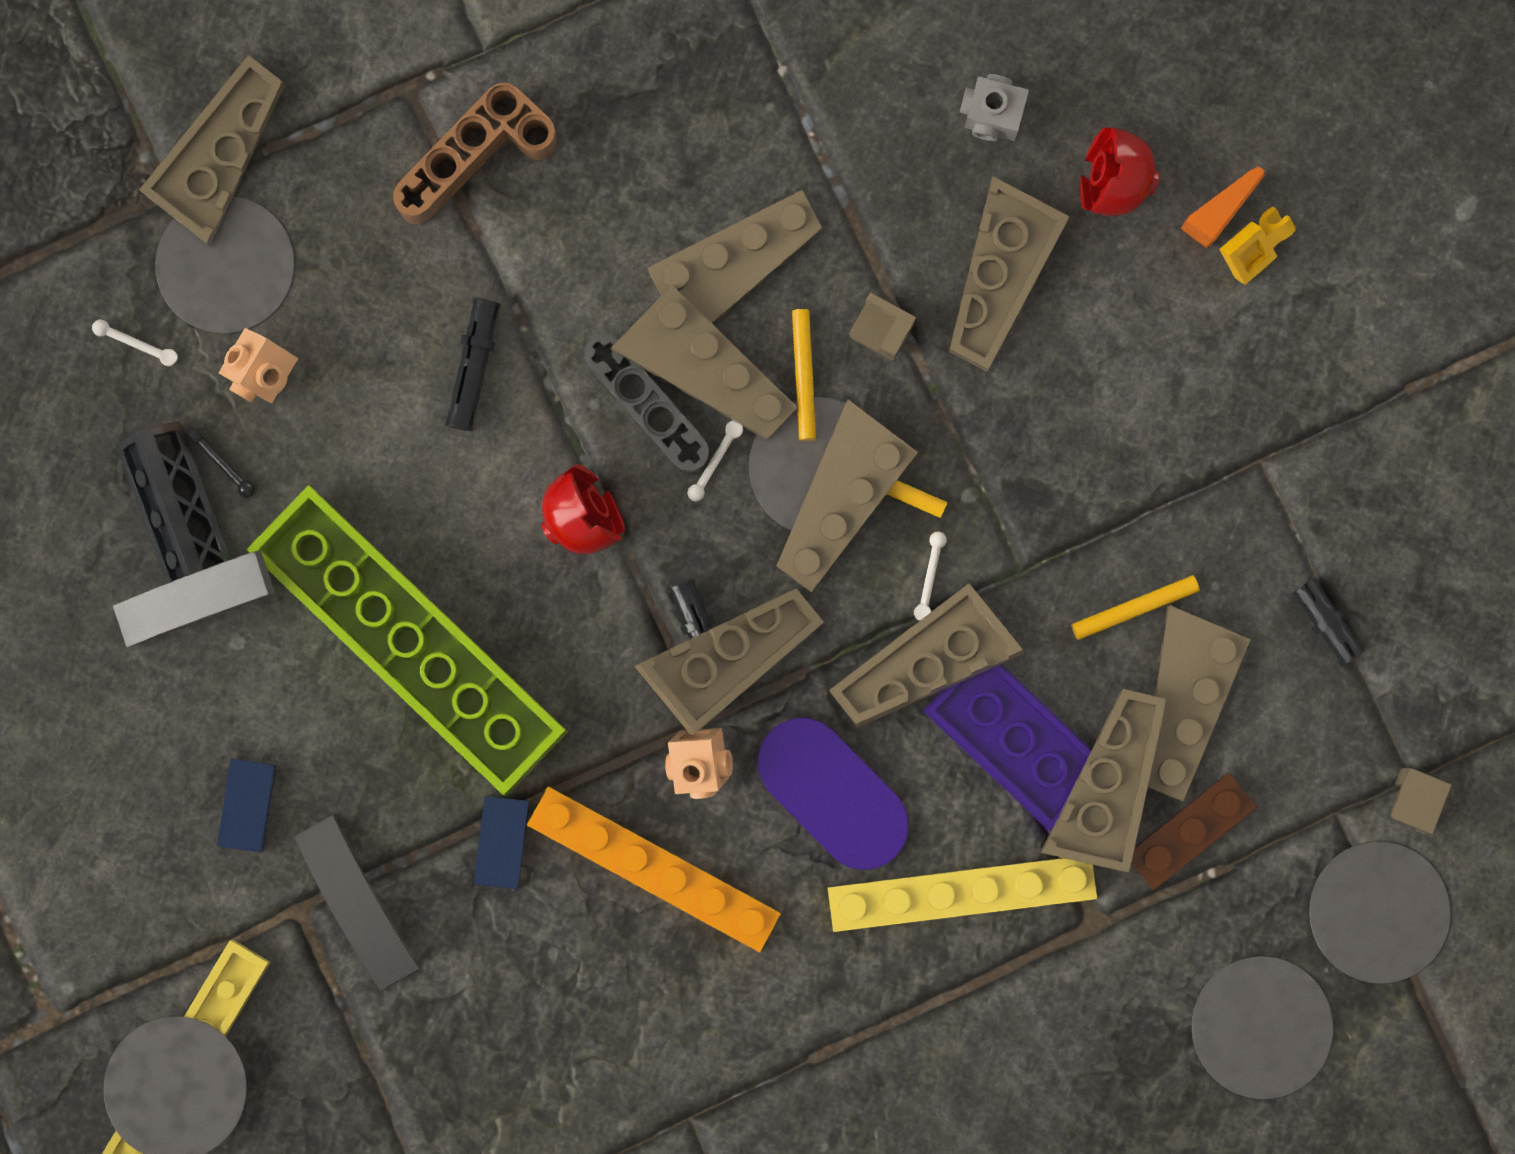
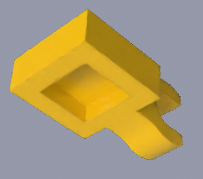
M1271 207L1261 215L1259 225L1251 221L1219 250L1235 279L1246 285L1277 258L1273 248L1282 240L1290 237L1296 230V227L1290 216L1286 215L1281 218L1278 210L1275 207Z

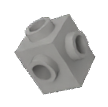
M989 74L987 78L978 76L975 89L966 87L959 113L967 115L964 128L973 130L972 135L979 139L997 141L998 137L1015 141L1029 90L1013 86V81L1004 76Z

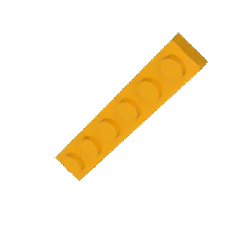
M549 786L527 826L758 952H761L781 915L775 909Z

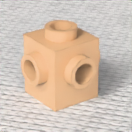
M245 328L236 344L227 352L219 374L233 382L229 390L252 403L257 396L272 404L277 394L284 389L288 375L298 358L269 339Z
M722 728L700 729L693 735H690L687 730L679 731L668 742L669 754L666 757V773L668 779L674 782L675 794L690 793V797L693 799L712 797L717 794L716 791H719L728 781L729 776L732 775V755L729 750H725Z

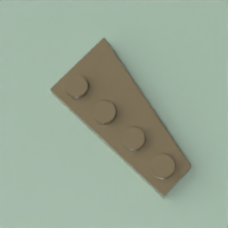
M248 55L139 191L210 246L283 91L284 83Z
M993 176L949 349L950 353L988 372L1070 216Z

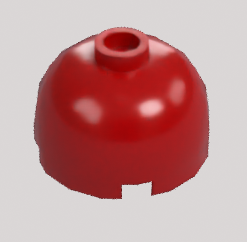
M1102 128L1093 139L1087 151L1085 161L1091 162L1092 168L1090 179L1081 175L1079 198L1083 209L1103 216L1117 217L1134 212L1145 202L1148 195L1152 196L1155 193L1159 183V172L1155 170V159L1151 148L1142 138L1123 129Z
M576 464L563 472L547 487L542 499L544 522H542L541 526L545 536L551 543L555 545L559 543L566 550L581 555L596 554L620 541L623 537L619 535L625 532L621 513L609 491L605 492L603 497L600 495L597 488L593 485V483L599 480L598 477L585 466Z

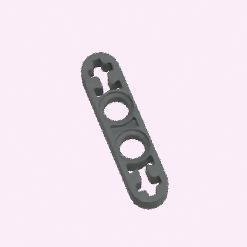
M598 334L592 337L587 342L584 350L585 361L589 369L675 468L687 474L697 473L702 470L709 459V449L705 439L640 365L614 351L611 354L619 367L622 366L625 360L631 366L620 370L613 381L610 382L606 376L613 374V370L604 361L598 364L593 361L597 357L595 347L601 345L606 349L613 346L618 340L608 334ZM628 376H638L645 383L644 393L637 399L625 398L620 392L621 382ZM659 408L667 409L674 417L672 427L665 432L654 431L648 423L649 415L652 411ZM681 426L687 429V432L680 435L684 442L690 447L696 443L701 447L697 451L700 460L695 464L689 459L683 463L678 459L682 455V451L675 441L671 443L670 447H666L663 441L674 437Z

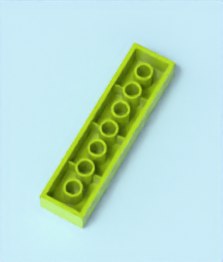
M309 485L246 549L250 553L261 550L267 570L502 795L508 796L568 733L550 713Z

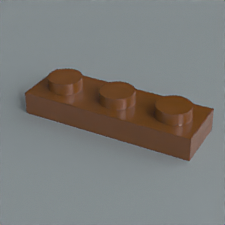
M1226 773L1137 844L1134 848L1131 865L1151 890H1155L1257 807L1232 775Z

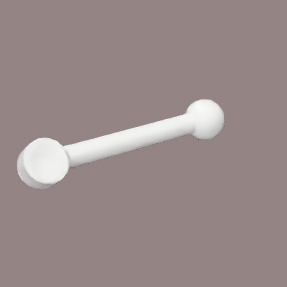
M96 320L92 325V331L95 335L100 337L110 336L160 358L161 363L167 367L174 366L178 361V355L172 349L161 350L109 327L108 322L105 320Z
M730 421L726 425V435L697 484L688 488L687 494L689 499L692 501L702 500L705 495L704 487L733 439L741 436L743 431L741 425L734 421Z
M940 531L932 533L929 538L932 550L921 602L914 610V616L919 621L931 613L929 602L941 548L947 542L946 535Z

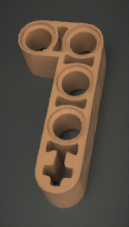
M509 83L495 84L482 95L397 184L393 193L396 208L409 223L421 224L427 222L507 139L530 159L542 160L548 158L557 148L558 142L553 122L517 87ZM509 98L517 103L515 110L509 115L503 116L494 112L496 103L501 99ZM533 128H543L548 132V137L542 144L531 145L525 141L528 131ZM479 129L486 132V139L480 146L470 147L464 144L465 136L471 130ZM448 160L456 163V170L449 178L443 179L434 175L435 167L441 161ZM425 177L428 178L431 185L437 190L435 193L432 192L429 186H425L423 182ZM411 194L415 197L421 196L424 203L419 208L414 204L409 205L407 197Z

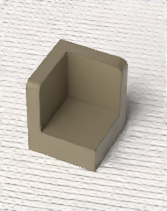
M870 293L865 301V306L849 332V337L893 362L914 326L916 317Z
M1401 768L1395 783L1396 786L1401 788L1390 816L1394 820L1416 828L1415 831L1433 834L1452 784L1412 768Z

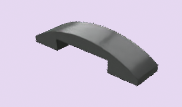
M331 815L296 835L294 838L320 891L351 946L379 990L382 991L420 969L399 930L395 929L354 856L355 852L335 816Z

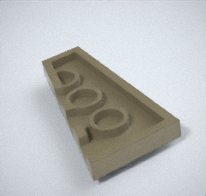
M803 190L648 267L647 270L660 296L673 285L713 324L728 313L729 309L744 296L757 288L773 271L781 267L822 232V227Z
M673 285L610 348L619 355L625 356L642 366L643 369L655 376L661 377L678 387L684 393L709 405L720 414L765 440L798 408Z
M847 399L776 565L810 592L814 590L918 453L849 399Z
M968 583L829 691L857 727H861L1024 655V651Z
M796 588L634 667L690 735H693L822 625L824 621Z
M1168 605L1165 617L1164 638L1159 657L1160 664L1157 684L1154 690V696L1165 698L1167 701L1148 788L1183 802L1251 639Z
M1126 689L1121 690L1040 853L1126 873L1130 872L1167 699Z

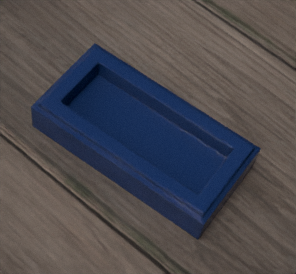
M231 759L217 846L263 853L277 765Z
M490 796L484 797L474 884L519 889L530 801Z

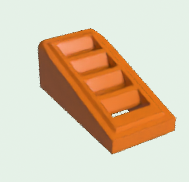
M1259 166L1251 169L1188 216L1181 229L1204 247H1211L1265 176V171Z

